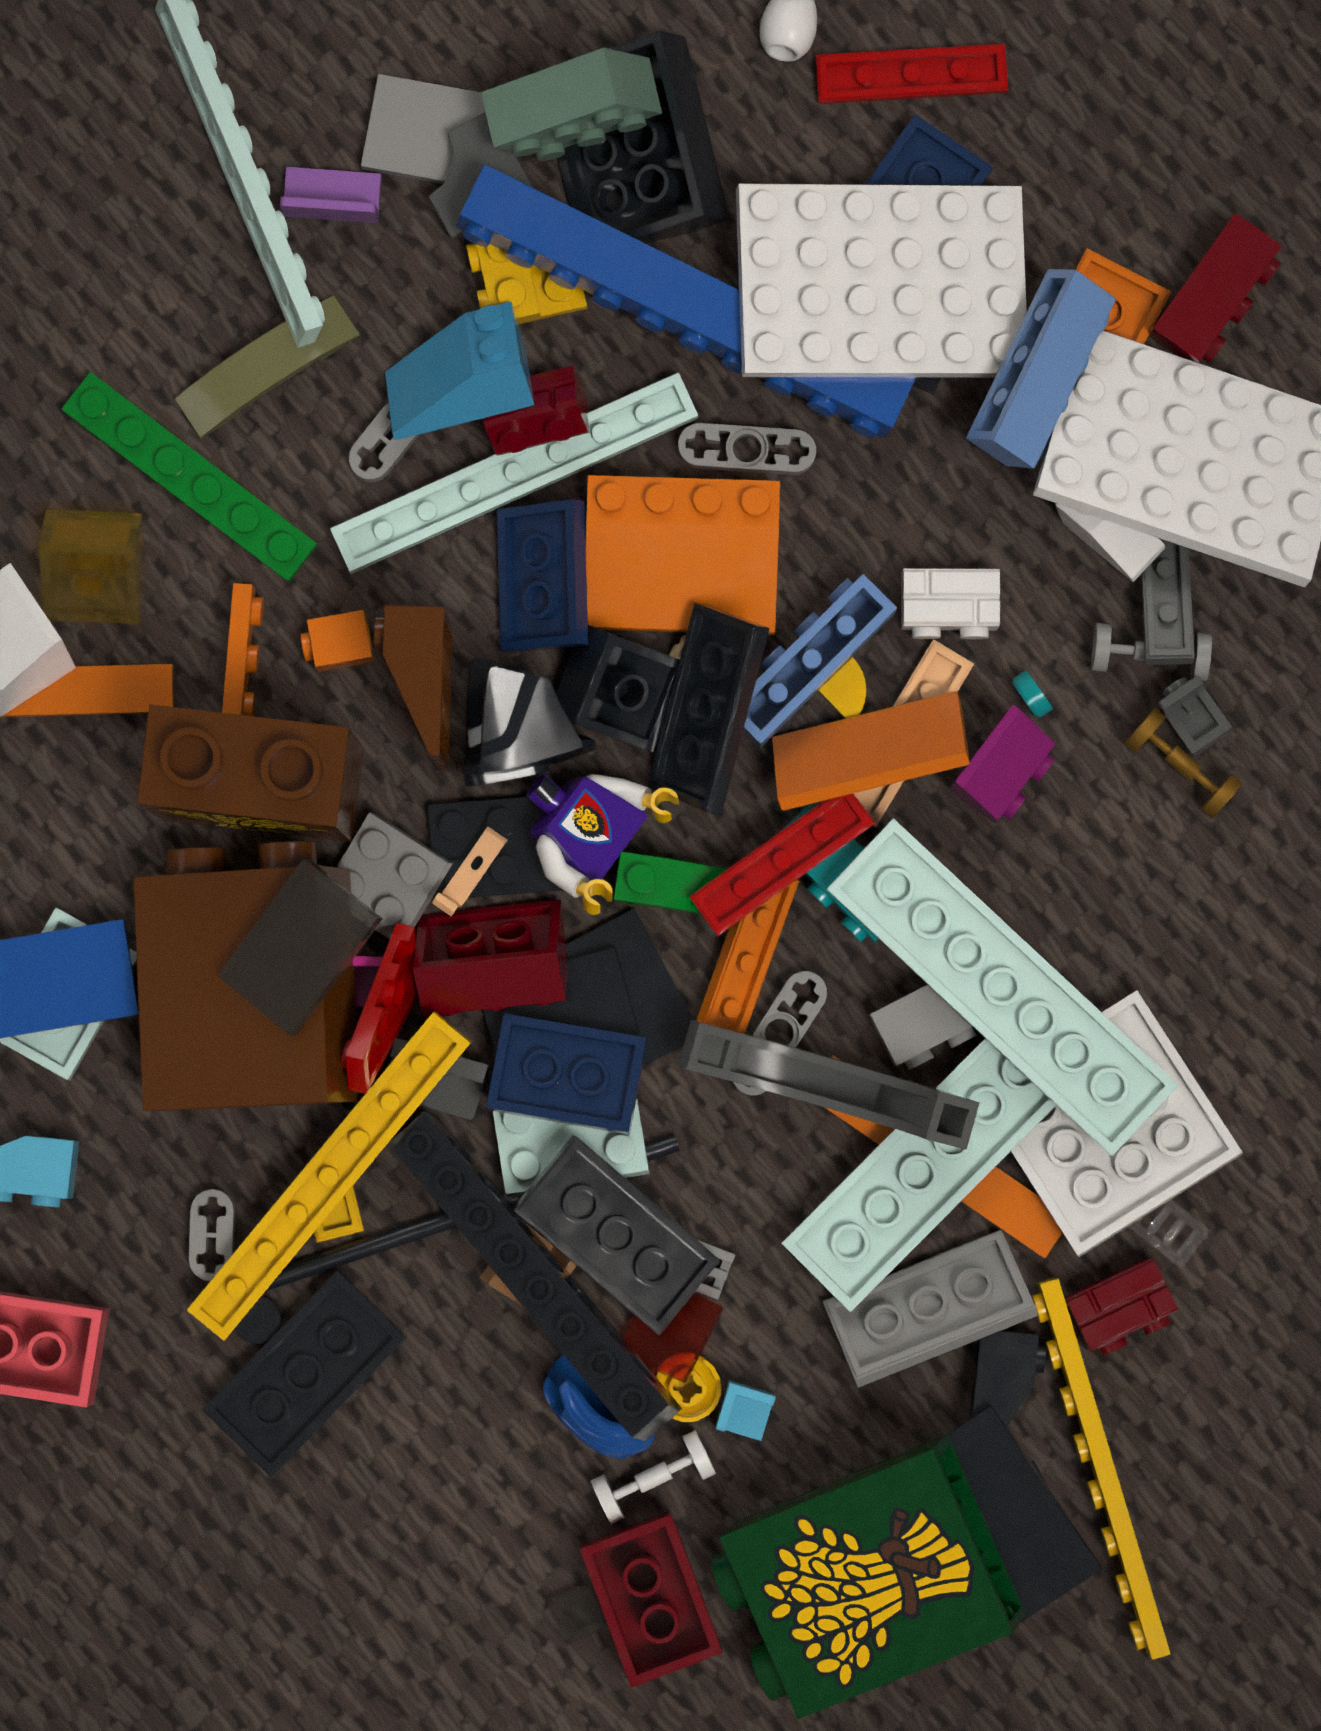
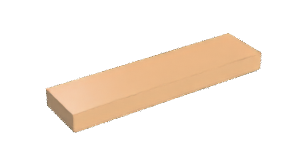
M933 639L893 707L954 691L958 692L974 663ZM903 781L853 793L874 821L873 827L876 828Z

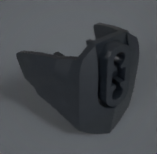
M474 657L470 660L466 700L468 756L455 761L456 770L463 774L465 786H479L544 773L550 770L549 764L551 763L556 765L597 750L596 740L576 733L548 679L535 676L530 670L479 657Z

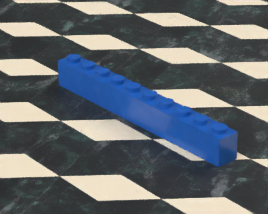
M484 164L455 226L463 230L462 235L467 240L482 247H488L491 244L507 252L505 256L511 262L524 268H531L534 265L550 273V280L557 285L570 290H574L575 287L581 288L593 294L592 299L598 305L612 311H618L621 308L635 315L636 322L641 326L654 332H661L664 329L678 336V342L685 348L697 353H704L706 350L723 358L721 363L725 367L742 374L738 289ZM761 377L765 379L764 384L772 391L789 396L792 392L808 400L807 406L813 411L828 417L836 414L850 421V427L853 430L871 438H875L876 435L884 438L893 428L916 377Z

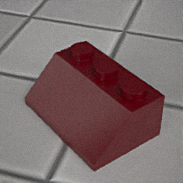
M561 899L455 911L452 917L445 912L423 914L418 922L412 968L422 1015L429 1016L435 1011L441 1016H452L466 1011L485 1009L499 1011L506 1007L531 1004L546 1006L554 1002L566 1001L568 971Z

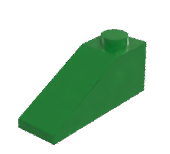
M621 852L614 902L701 915L689 896L727 869L668 858Z

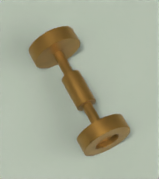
M1155 708L1124 744L1136 753L1149 739L1167 755L1164 760L1189 781L1194 778L1212 794L1200 809L1212 819L1232 798L1243 782L1231 774L1219 787L1200 772L1202 766L1178 745L1175 748L1171 747L1155 733V730L1166 718L1163 713Z

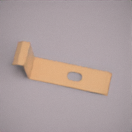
M487 827L442 893L438 892L432 904L452 917L455 910L463 906L508 840L490 827ZM477 856H481L483 858L482 865L479 869L473 870L471 863Z

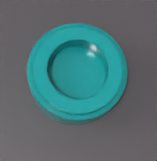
M1027 670L1013 678L1012 684L1036 718H1041L1053 710V707Z

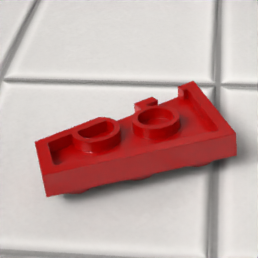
M396 923L352 1040H348L344 1046L341 1065L347 1069L348 1090L367 1094L394 1044L395 1038H397L418 999L412 969L416 948L415 928L413 926Z

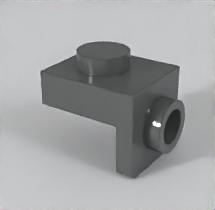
M1199 676L1194 677L1190 681L1186 677L1181 678L1163 691L1162 695L1165 698L1159 702L1161 713L1166 716V720L1193 758L1233 732L1232 726L1206 691L1204 683Z

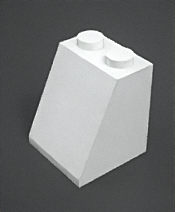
M11 563L0 570V717L76 668L61 637Z

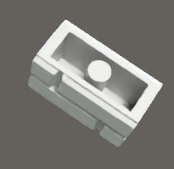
M903 569L901 573V630H912V638L938 639L941 638V630H960L961 639L989 638V631H997L999 628L1000 569Z

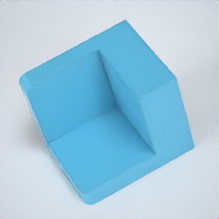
M729 1380L715 1429L723 1432L725 1430L761 1441L776 1395Z

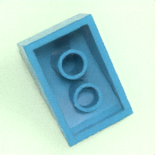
M512 302L485 306L479 310L464 313L385 371L392 434L395 440L534 406L525 343Z

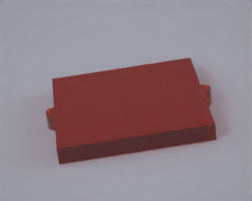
M694 1293L660 1335L655 1334L639 1319L634 1317L624 1336V1340L653 1374L659 1372L686 1383L723 1311V1307L696 1296Z

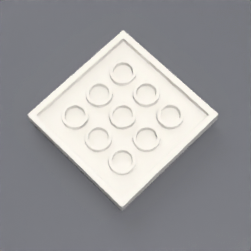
M1137 990L1102 1013L1176 1081L1179 1086L1113 1156L1109 1155L1057 1105L1011 1150L1078 1257L1243 1154Z

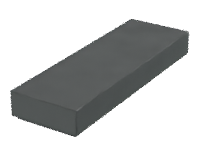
M1160 539L1166 548L1140 574L1145 665L1193 664L1195 654L1189 548Z

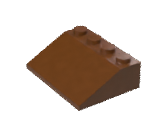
M384 605V618H375L374 646L377 647L384 663H387L430 757L439 771L449 772L453 628L444 607Z

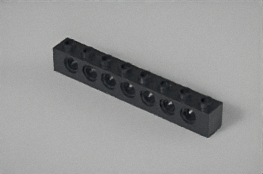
M423 1112L388 1143L632 1438L647 1441L682 1410L680 1405L532 1228L511 1211L513 1208L512 1204L439 1118Z

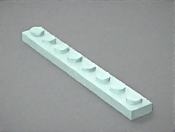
M158 0L155 11L296 346L299 348L314 343L325 321L322 305L316 296H310L304 282L307 276L303 260L298 253H292L286 239L288 238L286 220L281 211L274 210L269 199L270 184L267 175L262 168H256L250 154L253 150L250 135L245 126L238 125L233 113L235 104L232 92L226 83L221 84L215 71L217 67L215 52L209 41L203 42L197 28L199 26V17L192 0Z
M679 372L587 414L589 433L571 437L565 441H555L527 448L517 453H507L499 456L495 454L330 528L350 574L698 419L697 411Z

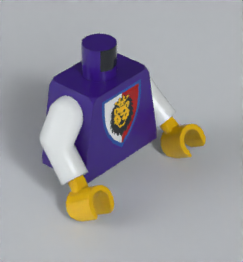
M543 774L533 782L526 793V797L543 811L530 832L537 842L536 850L545 877L575 898L583 897L584 910L590 915L599 914L601 907L596 900L591 898L592 896L600 895L606 901L612 902V888L602 878L648 817L643 810L650 808L652 815L657 821L667 823L672 820L671 813L660 810L657 806L663 801H670L673 804L679 805L676 792L670 788H659L651 794L649 787L623 778L595 774L570 779L561 788Z

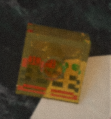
M46 509L39 540L43 608L48 620L140 624L144 552L142 513Z

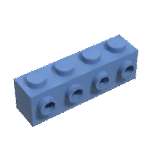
M1048 269L966 439L1006 466L1035 469L1037 462L1047 450L1048 439L1061 413L1067 409L1068 398L1078 377L1085 371L1088 365L1089 354L1099 334L1108 324L1109 313L1116 298L1077 270Z
M864 574L854 583L849 578L841 583L828 597L833 604L820 617L815 612L809 615L794 631L799 638L786 651L781 646L776 648L760 665L765 672L756 680L743 733L759 749L895 614L897 607Z

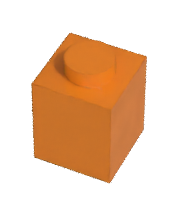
M364 610L307 620L309 632L301 634L304 658L306 662L314 661L318 672L375 662L367 615Z

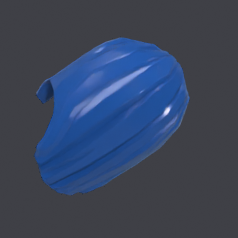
M564 1355L548 1370L543 1387L544 1396L549 1406L562 1424L588 1447L608 1457L625 1459L647 1450L653 1443L656 1433L647 1441L632 1438Z

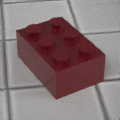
M671 1510L580 1544L579 1550L631 1688L723 1653L722 1645Z

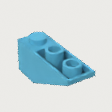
M24 1136L1 1145L0 1201L12 1202L13 1193L32 1195L31 1204L39 1206L60 1207L61 1198L73 1199L80 1141Z

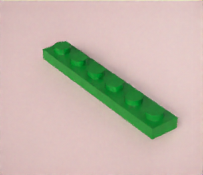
M90 372L61 409L65 414L288 583H290L317 548L318 544L93 373Z

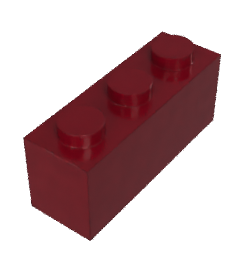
M1235 213L1152 328L1149 337L1176 356L1191 360L1197 364L1202 358L1211 363L1226 342V339L1219 335L1229 320L1238 325L1254 302L1247 297L1256 282L1265 287L1281 265V262L1274 257L1282 245Z

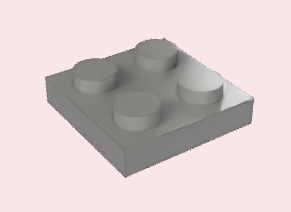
M369 812L336 868L350 870L352 915L390 939L396 923L416 926L453 863L376 813Z

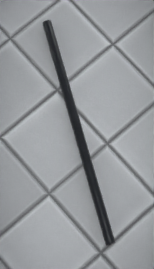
M674 1133L645 1142L648 1162L680 1151ZM505 1190L501 1191V1193L507 1198ZM522 1196L507 1198V1200L514 1207ZM442 1211L289 1263L265 1292L457 1226Z

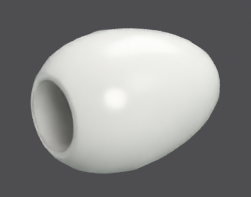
M769 1L760 22L761 44L769 56L780 61L790 62L798 60L808 52L813 44L817 30L815 1Z

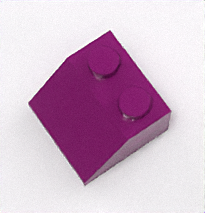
M1012 705L949 790L994 824L1002 815L1010 820L1027 798L1020 793V790L1029 778L1032 777L1039 782L1055 761V758L1048 754L1055 743L1020 709Z

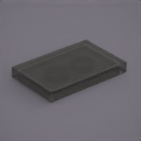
M303 858L217 976L287 1034L297 1036L383 918L312 860Z

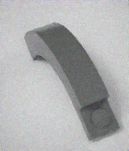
M695 1020L690 1021L678 1067L829 1108L927 1140L967 1150L980 1102L893 1075Z

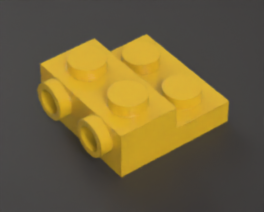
M474 243L466 245L472 273L482 271L486 288L477 291L480 309L485 306L512 302L518 324L587 309L583 289L575 287L574 290L561 287L550 280V273L534 265L531 268L521 267L511 262L505 256L507 252L491 244L488 247H482Z

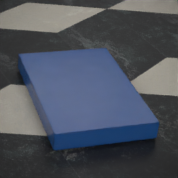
M124 919L0 940V1039L139 1015L138 995Z

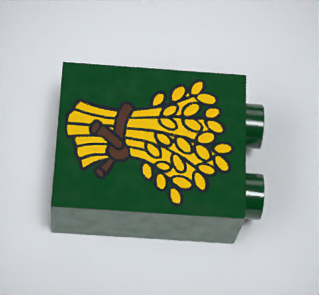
M948 1433L738 1520L719 1537L725 1551L713 1556L711 1559L713 1575L724 1601L733 1611L749 1606L764 1640L753 1645L750 1649L753 1669L761 1688L771 1701L788 1696L797 1719L1012 1634L1026 1615V1611Z

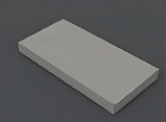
M1002 1230L888 1274L851 1312L835 1296L823 1300L824 1307L858 1388L1038 1316L1036 1306Z

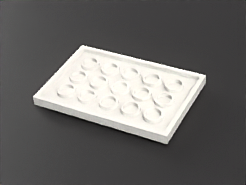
M738 184L736 188L742 377H996L1027 313L1022 186Z
M1102 331L1089 354V362L1085 371L1078 377L1068 398L1067 409L1061 413L1048 439L1047 450L1043 456L1033 495L1306 587L1311 581L1321 542V405Z

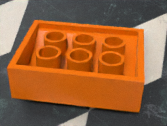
M588 475L586 515L588 625L601 630L687 632L694 603H701L770 628L768 635H775L780 481Z

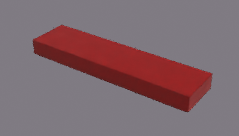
M1005 44L816 55L818 104L1002 94L1008 92Z
M854 794L824 800L689 896V898L718 937L868 830L875 823Z

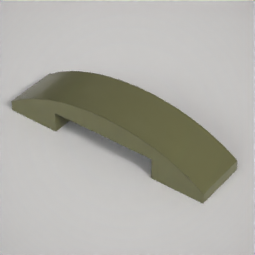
M335 296L320 302L325 321L314 343L297 348L288 324L285 321L224 360L175 398L201 439L241 414L240 410L315 361L320 360L321 362L360 336Z

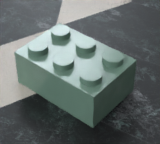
M608 48L595 50L481 92L493 148L513 151L516 157L536 155L539 161L559 158L565 154L564 148L574 144L583 147L601 143L606 140L605 133L617 129L619 132L638 130L647 125L645 119L662 114L650 59Z

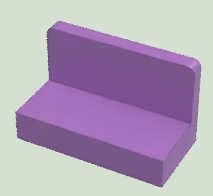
M286 167L284 197H280L281 211L284 217L378 223L382 175L380 173Z

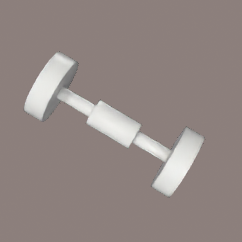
M696 1430L682 1436L690 1453L689 1455L668 1465L663 1461L634 1475L635 1481L615 1491H612L604 1474L591 1480L594 1491L611 1525L625 1518L617 1501L620 1498L639 1489L644 1493L673 1479L672 1473L695 1463L703 1480L716 1474Z

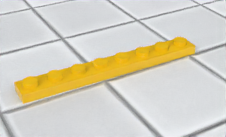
M434 1011L187 1311L225 1341L472 1041Z
M1054 1277L1037 1282L1039 1293L1031 1295L1037 1309L1039 1323L1048 1321L1053 1340L1047 1341L1045 1344L1053 1370L1062 1368L1067 1386L1059 1388L1067 1416L1076 1414L1081 1433L1073 1435L1081 1463L1090 1461L1095 1480L1087 1482L1095 1510L1104 1508L1109 1526L1101 1528L1109 1557L1118 1555L1123 1573L1115 1575L1117 1588L1123 1604L1132 1602L1137 1620L1129 1622L1137 1651L1146 1649L1147 1655L1152 1660L1171 1655L1060 1281Z

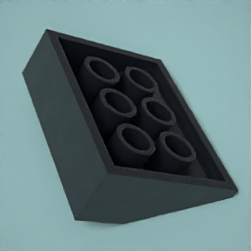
M659 30L611 48L612 50L650 59L662 114L645 119L647 125L638 130L619 132L617 129L605 133L606 140L601 143L583 147L574 144L564 148L565 154L558 158L569 206L645 244L689 234L729 220L686 37Z

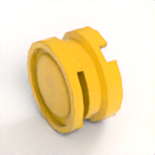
M693 1353L677 1354L667 1359L658 1369L656 1378L682 1408L672 1419L681 1422L699 1421L708 1416L718 1405L721 1395L720 1377L714 1365L706 1358Z

